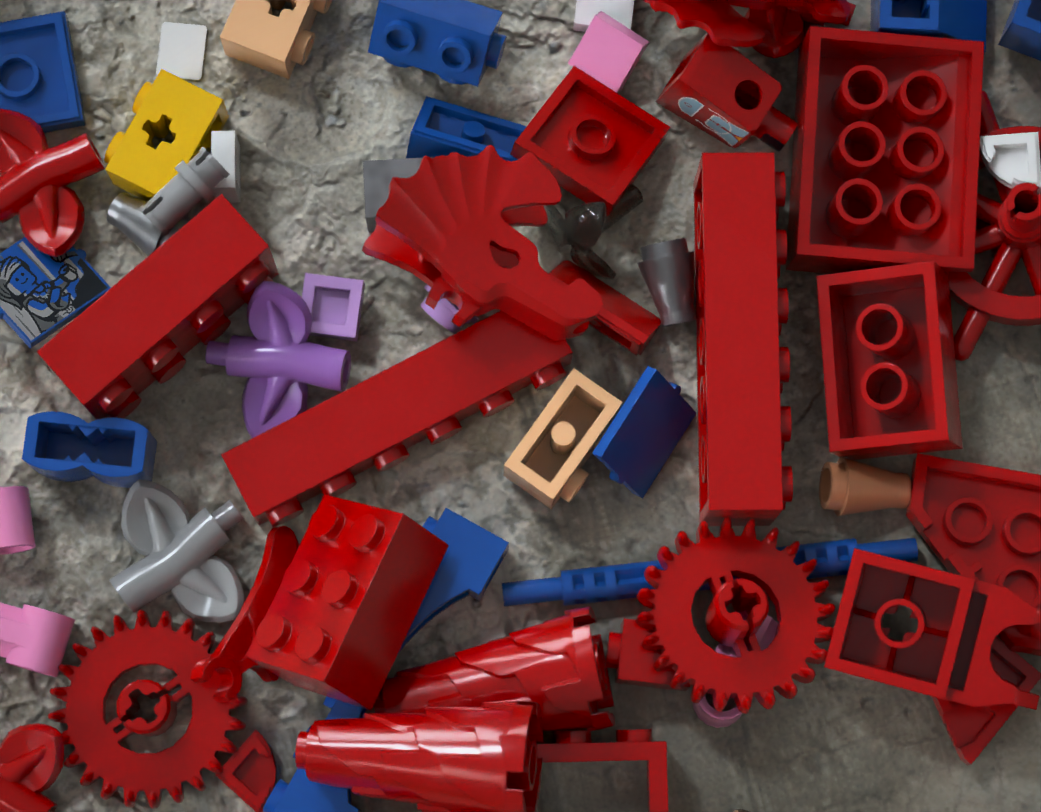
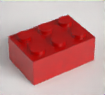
M935 261L816 276L829 452L840 458L859 460L963 449L948 274Z
M324 494L317 510L310 519L309 527L291 564L283 575L280 587L264 619L257 628L256 636L246 657L294 686L371 711L449 545L404 513Z

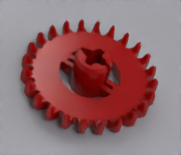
M726 517L720 525L718 537H714L709 530L707 522L702 521L696 530V544L688 538L686 532L680 531L675 538L678 555L671 552L668 547L662 546L657 553V559L664 570L657 569L651 565L644 572L646 581L655 589L642 588L637 594V600L643 606L652 610L641 612L636 618V623L642 628L654 630L652 634L643 639L641 646L645 650H660L662 653L653 665L654 670L660 672L672 668L676 672L670 683L672 689L677 690L687 683L693 685L691 692V701L693 703H699L707 693L712 694L714 708L719 712L723 711L729 698H734L738 710L743 714L749 712L752 705V697H755L765 709H772L776 702L774 690L787 699H793L797 695L798 689L792 679L805 684L811 683L815 679V671L809 668L806 663L822 664L826 661L828 651L820 649L814 643L830 641L834 630L832 627H825L817 623L829 618L835 611V605L832 603L821 604L815 602L817 598L826 592L829 582L823 580L821 582L808 583L807 578L817 565V560L811 559L799 565L793 562L800 547L799 541H794L781 551L776 549L779 534L777 527H774L762 541L757 540L756 522L754 519H750L747 522L741 536H736L730 517ZM733 576H737V577H740V578H739V579H733ZM706 583H709L714 596L705 617L707 630L712 638L720 644L733 647L736 658L717 653L702 641L694 628L691 613L693 599L699 589ZM765 590L775 605L778 625L773 641L767 648L761 650L755 634L768 614L769 604L767 595L763 591ZM732 604L736 612L728 613V605ZM746 610L748 616L743 620L739 612Z
M139 610L134 629H130L121 616L115 615L113 617V636L109 637L96 626L91 628L96 644L93 650L79 643L72 645V649L82 662L79 667L67 664H60L58 666L59 671L71 680L70 686L50 689L51 695L66 702V708L49 713L48 719L67 724L68 729L61 733L64 746L74 745L75 747L74 751L64 760L63 765L67 768H73L86 763L87 768L80 779V785L89 786L103 778L104 781L100 797L103 800L110 799L120 787H123L124 805L128 808L135 805L141 791H145L149 806L153 809L158 808L160 805L162 792L167 789L176 803H182L184 799L183 783L189 782L195 789L203 792L206 789V785L201 771L206 768L216 774H222L223 767L216 757L219 751L231 754L237 752L238 747L226 737V734L229 731L244 730L246 724L232 717L231 710L246 705L248 700L240 695H237L230 701L217 702L214 700V693L219 688L221 681L216 670L208 682L194 683L190 679L192 669L196 663L210 657L209 652L216 638L213 632H207L201 638L194 641L195 621L192 618L186 619L176 632L173 629V617L169 611H164L157 626L152 627L147 612ZM159 665L177 674L176 677L164 685L149 679L136 680L129 683L120 692L117 700L118 717L107 723L106 700L113 684L125 672L139 666ZM181 685L182 688L180 690L175 692L173 695H170L171 691H173ZM142 694L151 699L160 697V702L154 707L157 718L152 722L142 717L134 719V714L140 709L137 699ZM191 695L192 718L185 734L173 746L157 753H137L124 748L120 744V742L133 733L145 737L158 736L165 733L176 719L177 703ZM122 725L125 726V728H123L119 732H116V729H118Z

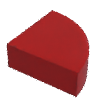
M255 730L239 747L237 752L222 766L223 773L215 775L255 812H263V807L277 783V766L270 745L258 730Z

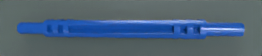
M852 538L801 544L793 560L796 565H799L811 559H816L817 565L807 578L815 579L848 575L854 548L907 562L918 561V547L915 538L857 544V540ZM787 546L776 547V549L781 551ZM655 560L560 570V577L502 583L504 607L563 600L564 606L637 598L640 589H655L644 577L646 568L652 565L657 569H664L659 561ZM733 576V579H739V578H740V577H737V576ZM709 583L704 584L699 591L711 590Z

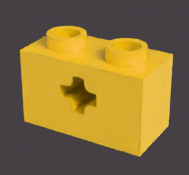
M161 69L154 83L147 81L139 90L132 108L133 113L136 115L126 133L119 131L111 140L104 157V161L108 163L105 170L113 185L145 201H149L178 173L175 167L182 160L186 164L189 163L200 152L199 150L202 147L210 152L211 131H221L229 118L224 100ZM170 131L174 141L171 144L162 141L155 148L152 142L153 137L165 138Z

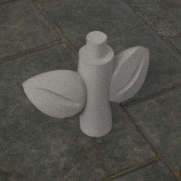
M139 479L131 486L125 497L122 508L121 527L124 538L138 553L146 557L127 567L109 581L134 613L171 590L182 612L194 619L204 622L234 620L237 618L245 602L242 585L231 564L214 554L230 541L225 533L244 518L233 503L228 500L210 514L204 507L190 519L184 503L172 491L155 482Z

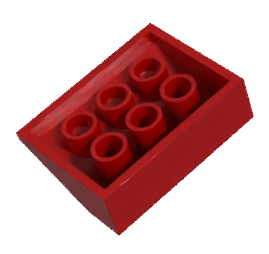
M818 26L809 27L799 46L794 120L798 125L793 137L786 270L834 274L935 261L946 273L972 272L974 270L984 60L983 41Z

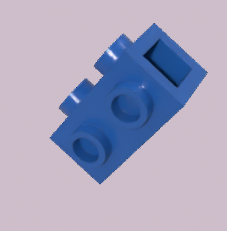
M379 0L368 53L381 56L394 66L404 68L413 66L436 73L440 78L452 84L462 85L468 83L478 87L487 68L497 69L501 61L507 39L506 35L498 33L503 12L466 0Z

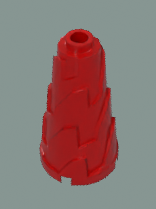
M591 606L564 611V616L508 633L509 636L489 641L486 644L455 652V656L398 671L393 678L385 680L383 690L380 691L374 704L375 713H424V707H481L482 702L527 701L537 702L540 705L543 731L587 728V731L590 732L612 727L615 725L613 713H610L609 710L599 712V709L614 707L609 670L605 668L606 655L601 634L591 635L590 624L597 622Z
M497 701L482 702L481 707H424V713H364L363 718L314 721L309 732L301 731L298 734L295 749L296 767L298 769H306V776L309 781L352 789V792L359 796L415 803L419 810L433 812H536L543 758H537L536 742L543 743L541 709L537 702Z

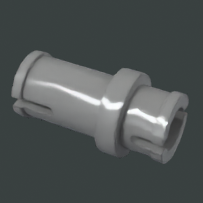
M204 147L199 150L200 152L189 163L186 164L182 160L175 167L178 173L145 205L139 208L165 236L203 198L208 202L216 195L212 189L221 180L230 175Z

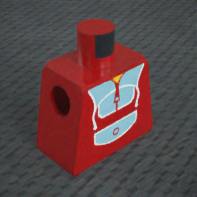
M708 33L683 57L656 100V103L732 148L739 147L751 136H755L779 152L788 142L798 125L796 121L772 106L783 88L780 82L732 46H718L714 44Z

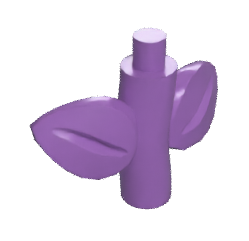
M263 281L259 284L249 301L247 323L253 336L233 335L229 343L208 342L205 355L207 364L226 366L228 376L248 377L242 394V412L251 438L306 411L308 399L307 384L342 392L345 391L351 369L350 351L308 342L307 339L312 326V315L306 302L292 289L273 281Z

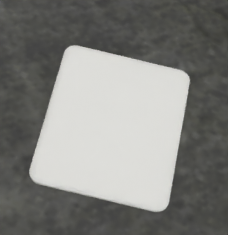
M164 22L161 26L156 75L158 76L160 70L163 69L181 79L200 80L202 77L207 27L204 25Z

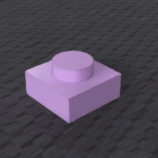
M305 273L302 299L306 302L312 315L310 336L357 341L365 289L364 280Z

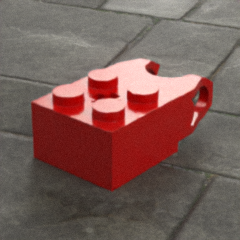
M854 548L824 668L972 707L1013 704L1037 710L1040 696L1020 690L1013 683L1003 679L993 668L990 652L995 637L1005 628L1016 624H1041V609L1031 606L1007 587ZM899 605L912 609L910 618L918 619L917 631L906 632L902 640L890 637L892 628L884 627L883 625L885 614H895L899 609Z

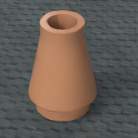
M844 457L839 458L837 463L826 462L822 468L819 481L820 504L823 509L834 510L837 516L890 508L905 509L909 504L911 480L907 473H895Z

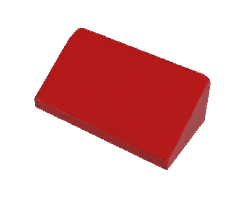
M569 260L562 261L549 272V275L562 286L570 285L577 278L584 279L601 295L603 306L600 313L590 320L589 326L636 356L638 354L641 356L661 325L659 317Z

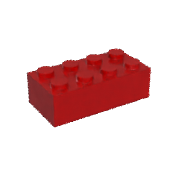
M220 194L42 346L37 353L96 420L111 417L125 418L140 404L142 399L138 395L155 380L162 384L176 375L186 363V359L183 357L200 341L204 345H208L209 341H215L231 324L228 317L244 303L249 304L255 288L263 281H273L272 279L279 274L270 247L230 202Z

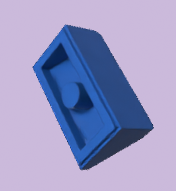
M426 96L410 133L406 159L423 158L425 155L433 158L441 155L448 156L451 152H458L467 157L476 156L486 146L493 145L501 158L507 161H515L518 159L510 155L514 142L527 126Z

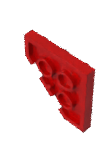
M917 453L913 460L911 497L907 506L906 517L946 569L953 574L1007 587L1031 606L1041 609V475ZM1040 623L1033 625L1016 624L1005 628L998 634L1010 651L1041 656Z

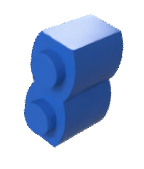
M41 412L27 418L22 459L36 472L52 480L75 482L94 476L108 485L131 488L139 479L152 481L157 440L146 427L129 419L111 417L87 423L75 415L64 412Z

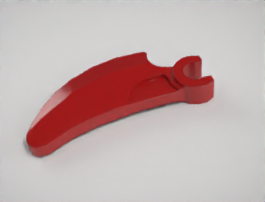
M287 526L274 527L268 533L263 560L254 585L237 618L214 653L209 658L197 662L192 669L190 679L194 683L208 682L215 670L218 672L221 679L220 686L213 696V699L217 702L230 701L238 695L242 686V674L249 668L256 672L265 682H275L279 678L277 675L248 659L246 654L256 636L259 624L264 619L280 587L283 575L299 547L295 533Z

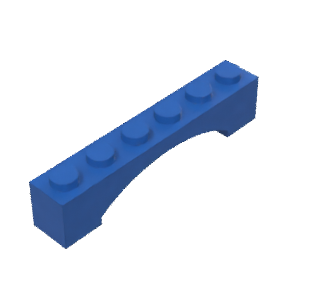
M445 508L439 520L431 516L428 517L422 527L449 546L399 653L420 629L451 605L468 596L478 601L481 600L509 550V542L448 508ZM327 696L323 702V705L331 708L325 720L363 718V714L367 710ZM297 769L290 783L280 779L262 810L263 812H362V810L352 805L351 789L309 781L306 776V769Z

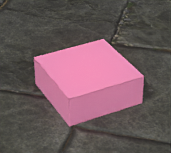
M601 11L594 16L568 64L577 67L618 93L623 89L648 46L649 41Z

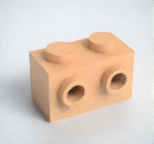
M573 368L505 462L503 476L551 510L560 497L570 503L589 476V473L582 469L583 465L619 412L623 402Z

